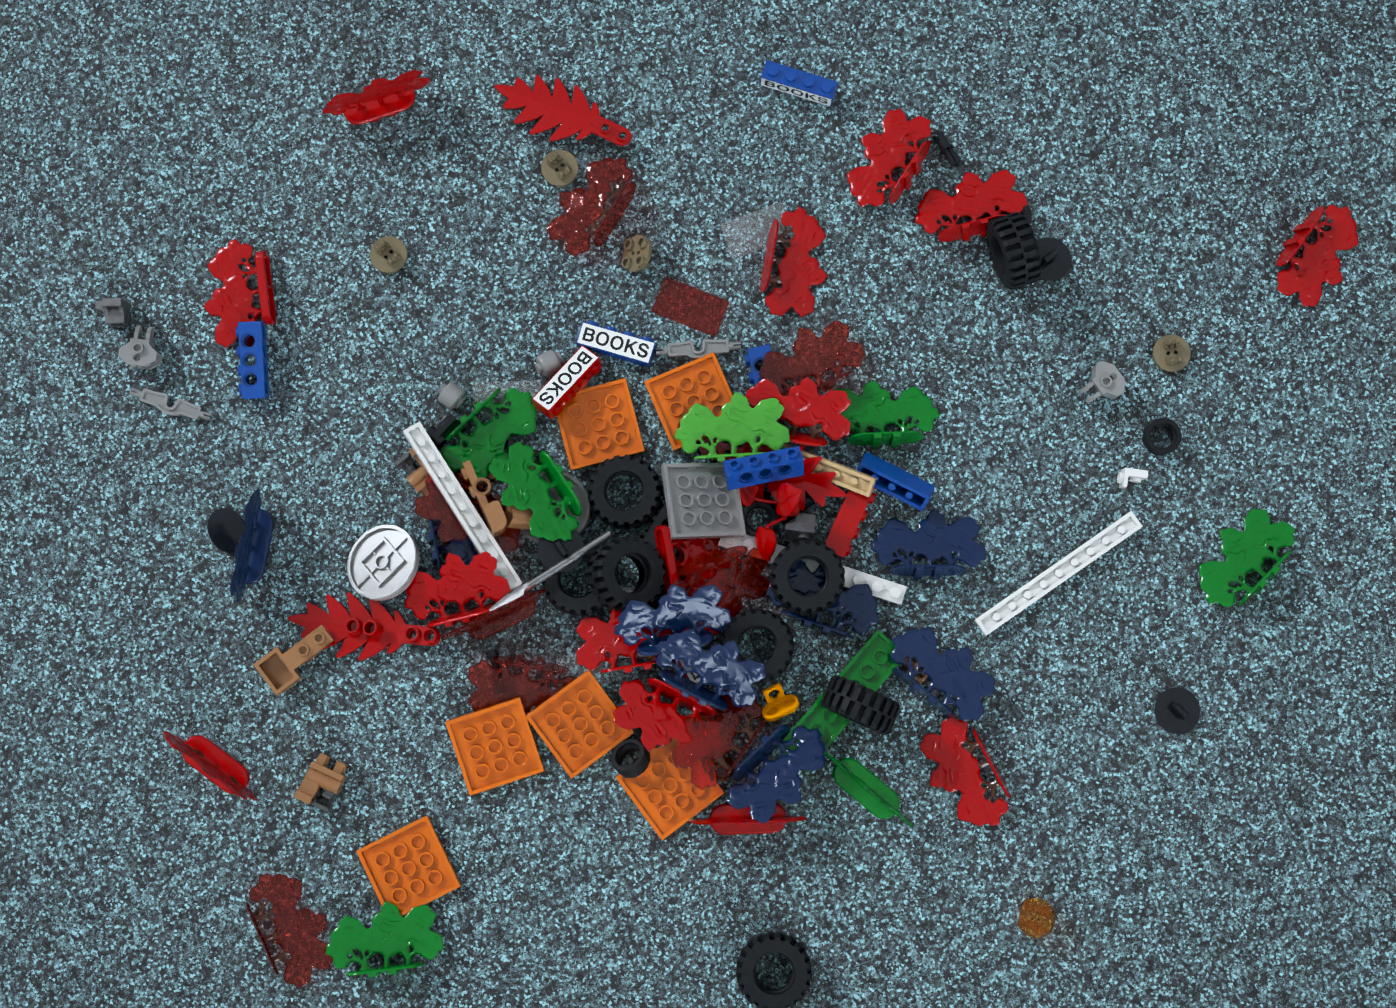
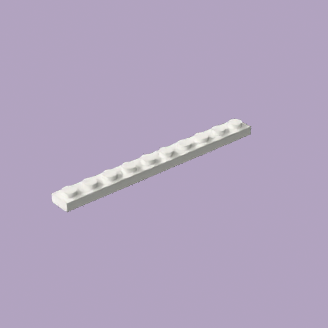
M419 421L403 430L404 436L479 554L488 552L497 559V568L494 575L507 579L511 590L521 586L523 583L421 422Z
M1132 511L1128 512L974 620L985 636L1143 526Z
M746 534L744 537L720 538L718 546L766 561L761 557L756 548L755 537ZM776 544L771 560L766 562L773 564L779 552L785 547ZM802 560L806 562V566L811 573L815 572L819 566V563L814 560ZM843 566L845 569V585L843 587L850 589L854 585L868 584L872 591V596L902 605L907 586Z

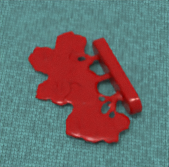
M236 239L229 241L227 247H221L216 252V256L207 265L212 275L223 281V287L215 289L212 299L205 303L204 308L211 316L215 315L222 318L215 328V341L219 345L222 344L225 348H228L235 342L238 322L257 321L256 319L260 314L266 325L276 324L277 321L269 256L265 250L256 252V268L252 267L248 262L253 253L252 246L240 244ZM246 258V262L241 261V259ZM239 264L245 265L249 271L240 270ZM252 274L257 275L258 289L250 290L247 287V279ZM256 294H259L261 309L254 308L251 305ZM254 314V317L252 319L248 318L250 315ZM253 336L247 340V344L251 347L255 343Z
M656 526L654 534L657 550L660 552L658 556L660 559L663 558L665 564H662L663 570L666 569V575L663 576V580H665V595L668 594L667 590L671 584L684 588L689 597H692L698 588L715 585L717 589L723 592L721 601L717 606L722 608L727 606L729 599L726 588L721 586L717 579L725 575L729 562L724 558H719L718 553L713 549L707 550L705 548V543L710 538L684 539L682 541H678V539L672 540L668 526ZM674 546H679L683 550L684 560L682 562H676ZM677 567H680L686 575V579L681 583ZM692 586L693 589L688 590L687 587Z

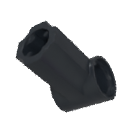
M448 412L435 426H431L426 432L439 450L447 442L445 439L461 423Z

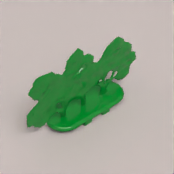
M875 380L863 386L861 396L856 395L850 389H835L845 391L851 401V405L848 406L846 411L841 412V415L851 423L850 431L855 430L858 432L848 438V443L852 445H871V449H876L880 445L890 444V448H898L899 444L919 442L924 438V435L921 432L909 430L916 426L922 431H930L934 427V419L940 416L938 409L933 407L932 400L924 395L916 386L903 391L896 401L890 399V392L886 389H881ZM910 416L913 417L911 424L907 423V426H905L906 419ZM856 422L859 423L860 428L855 426ZM889 423H895L901 427V431L885 432V426ZM869 426L880 430V432L865 431Z
M499 388L483 403L478 401L474 405L475 410L469 416H462L459 419L462 423L445 439V441H449L458 435L459 443L455 446H445L442 448L441 455L450 470L457 471L463 469V462L470 460L477 478H487L488 467L494 457L509 459V454L503 451L506 439L511 434L525 436L536 431L537 422L535 418L537 413L536 408L532 404L533 397L530 392L521 393L516 388H509L505 392L504 402L495 404L493 400L501 392V388ZM485 407H488L493 411V416L488 423L484 424L476 416ZM502 407L509 409V412L500 413L497 408L501 410ZM495 413L499 414L498 419L495 418ZM473 421L476 424L473 434L471 436L463 434L461 430ZM463 441H465L467 447L462 445ZM464 479L465 485H471L468 479Z
M520 441L509 446V459L494 457L488 468L490 473L496 480L508 484V488L502 492L501 505L509 507L513 505L521 511H525L528 508L531 509L533 515L529 526L532 536L544 537L553 542L558 539L563 541L572 540V532L579 525L577 518L574 516H580L582 509L577 496L573 492V483L571 480L566 481L562 475L564 470L561 465L556 466L553 459L545 451L539 453L540 465L536 464L533 460V447L523 445ZM534 466L536 469L530 470L529 468ZM542 471L551 483L546 482V480L540 477ZM554 487L562 499L561 501L551 498L549 495L550 488ZM556 502L557 505L553 506L551 503ZM562 506L561 508H559L562 512L557 517L555 515V510L557 507ZM566 507L574 516L566 514Z
M1252 509L1244 519L1243 532H1239L1234 528L1221 530L1220 538L1223 540L1221 553L1226 556V560L1224 562L1209 561L1199 566L1200 588L1206 593L1205 599L1208 601V604L1219 603L1223 607H1231L1235 602V593L1246 591V596L1239 603V607H1241L1254 592L1258 595L1267 584L1266 580L1269 579L1271 581L1280 570L1279 566L1291 554L1292 551H1288L1280 558L1278 556V549L1294 544L1295 537L1293 533L1295 529L1285 521L1270 524L1271 519L1267 510ZM1269 546L1274 548L1273 553L1268 549ZM1264 559H1274L1277 563L1267 573L1262 570ZM1251 570L1257 571L1263 577L1254 587L1247 585L1245 581L1246 574ZM1238 582L1241 584V587L1239 585L1236 586L1237 588L1230 587L1229 583Z
M824 752L826 757L835 764L833 769L835 782L862 806L880 819H889L896 815L908 826L914 827L898 811L900 808L898 795L871 771L853 758H844L838 761Z
M385 901L381 907V912L376 913L372 918L373 926L367 929L356 918L344 916L339 922L338 927L330 934L331 943L326 946L325 954L333 958L334 966L338 969L346 968L351 961L357 962L362 966L361 969L347 972L346 976L368 974L369 978L377 977L388 971L389 975L398 974L402 969L425 965L423 962H411L412 957L415 954H421L424 958L433 960L437 956L438 951L443 950V940L441 935L429 930V927L434 923L436 914L431 911L428 905L413 907L403 917L400 915L396 905ZM410 946H413V952H410ZM358 949L362 953L363 959H361V956L357 958L353 950ZM366 951H369L368 956H365ZM381 953L384 956V966L370 968L367 960L372 954ZM398 953H402L406 959V963L390 965V958ZM348 954H351L353 959H349Z

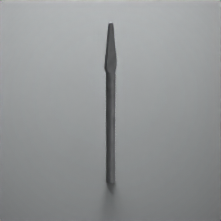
M609 531L605 532L529 582L515 587L510 593L494 604L489 611L493 612L522 598L527 591L613 536Z

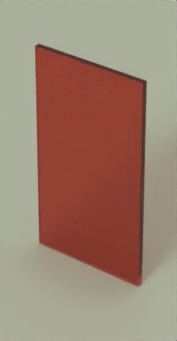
M665 277L651 312L716 337L730 301Z

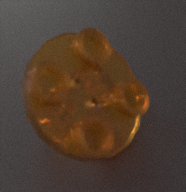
M1026 899L1019 912L1018 927L1032 938L1047 936L1055 924L1053 907L1044 899Z

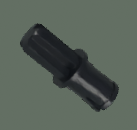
M943 131L938 132L933 136V140L941 150L940 154L945 156L952 168L956 167L961 160L954 151L953 144L949 143Z

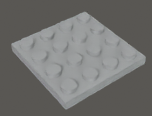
M665 463L661 465L672 540L737 538L746 536L739 488L728 490L724 478L723 463Z

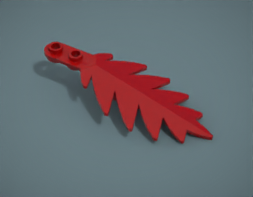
M539 75L535 77L533 92L518 77L515 80L514 86H494L500 94L508 98L503 104V109L524 108L514 120V124L529 122L541 117L530 131V135L539 134L560 125L549 138L550 142L567 138L578 132L580 133L576 137L577 141L593 133L618 146H627L631 142V132L627 128L601 117L596 102H593L590 111L589 104L578 85L574 86L572 103L558 77L555 78L552 96L547 85ZM608 126L609 129L607 131L602 130V127ZM625 134L626 138L621 139L619 135Z
M709 438L703 440L705 444H711ZM720 441L715 446L716 453L723 454L725 450L731 452V445ZM749 442L745 443L741 448L737 447V453H752V447ZM764 444L758 448V452L776 451ZM804 445L799 446L801 452L804 449ZM700 446L702 455H708L709 451ZM821 456L804 459L803 476L766 483L775 501H778L777 491L782 483H789L796 488L802 489L803 493L798 502L799 508L802 511L805 509V490L822 507L825 506L826 496L846 497V493L830 483L836 475L835 472L811 474L822 460ZM764 483L758 484V493L756 494L758 498L763 499Z
M347 592L350 614L340 602L327 594L326 601L329 614L308 602L306 604L308 614H297L288 617V620L305 627L301 638L306 637L320 625H324L334 639L324 649L334 646L345 639L336 654V658L344 657L364 644L366 646L358 658L359 661L376 655L388 646L387 653L391 654L399 649L403 643L435 646L441 639V633L437 628L406 624L403 616L397 610L394 611L393 619L392 615L379 601L369 599L371 616L366 607L350 592ZM414 632L417 633L415 638L412 637ZM431 634H434L433 640H430Z

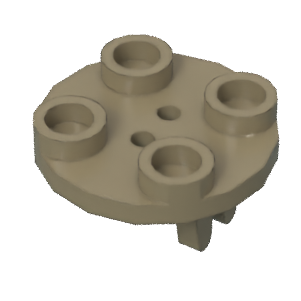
M562 149L554 150L544 157L541 164V172L549 184L561 188L572 183L579 172L578 162L569 151Z
M636 235L631 239H626L623 245L622 267L631 272H639L645 267L650 268L648 263L652 254L650 240L643 235Z
M381 237L371 247V262L380 272L389 275L402 269L407 262V248L396 237Z
M1169 334L1155 342L1152 356L1158 369L1166 372H1176L1188 364L1191 350L1184 338Z

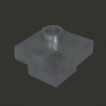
M123 298L102 299V301H96L95 309L104 313L105 324L110 327H130V304Z
M799 513L794 522L786 523L783 541L795 543L798 540H813L816 515Z

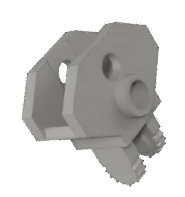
M137 325L134 337L130 338V342L119 348L118 356L132 368L152 370L162 364L163 358L155 349V344L153 343L154 328H147L146 337L143 340V328Z
M1101 361L1092 368L1091 381L1080 389L1079 392L1080 394L1085 393L1090 388L1094 390L1095 394L1086 400L1088 404L1102 396L1116 399L1125 392V379L1114 364Z

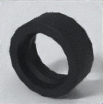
M1167 418L1152 421L1145 427L1142 436L1146 449L1152 454L1160 456L1167 455L1177 449L1182 438L1179 426ZM1157 426H1166L1172 432L1173 441L1168 447L1160 448L1152 442L1151 432Z
M754 501L751 506L744 507L743 517L746 534L755 537L757 532L747 522V516L753 509H764L769 514V523L777 520L775 510L768 503ZM776 524L771 526L770 529L773 530Z
M627 739L615 747L611 755V763L623 777L634 778L641 775L649 766L650 753L641 741ZM634 750L640 751L639 758L635 763L626 767L622 766V761L626 754Z

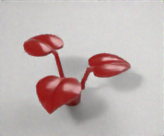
M782 483L777 491L778 501L758 498L756 496L758 485L739 488L741 503L744 506H751L754 500L777 505L776 512L781 518L767 524L766 527H759L755 535L756 548L761 557L766 561L771 560L777 544L776 535L770 527L781 521H786L787 517L797 516L800 511L798 502L803 490L789 483Z

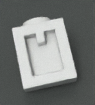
M1132 468L1121 469V472H1118L1117 475L1119 488L1124 489L1127 487L1128 478H1130V482L1141 483V480L1148 478V471Z

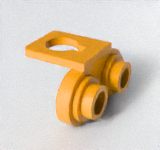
M780 683L762 691L767 701V705L762 709V715L766 721L775 722L788 714L794 713L799 707L798 698L795 695L785 696ZM779 690L777 697L769 696L771 691Z

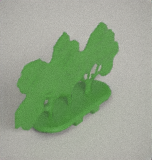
M738 392L733 394L730 403H726L721 408L722 414L718 417L712 414L708 407L695 403L689 409V412L680 419V428L675 431L676 434L674 438L681 441L682 449L686 453H693L700 446L709 451L708 455L695 456L694 460L717 459L720 463L726 461L727 458H741L766 453L758 452V448L762 444L769 446L773 450H780L784 443L790 442L789 429L777 422L784 411V407L779 404V400L776 398L761 400L759 404L751 408L748 398ZM703 435L710 439V446L709 443L705 444L702 440ZM759 436L760 442L756 443L757 437ZM714 438H717L716 443H713ZM720 441H729L731 443V454H717L715 446ZM745 442H749L753 449L752 453H737V446Z

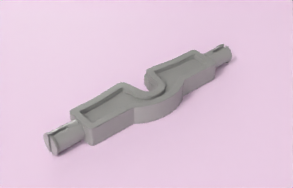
M728 339L702 340L701 351L695 350L692 340L668 343L667 347H656V355L668 354L669 358L688 357L696 360L713 352L717 355L729 354V350H741V342L729 343Z
M133 387L129 392L130 395L139 397L140 401L156 406L160 411L170 416L183 415L195 420L202 418L211 421L213 418L212 413L205 412L202 407L191 404L181 398H178L175 404L169 407L170 396L165 393L155 392L146 388L141 391Z

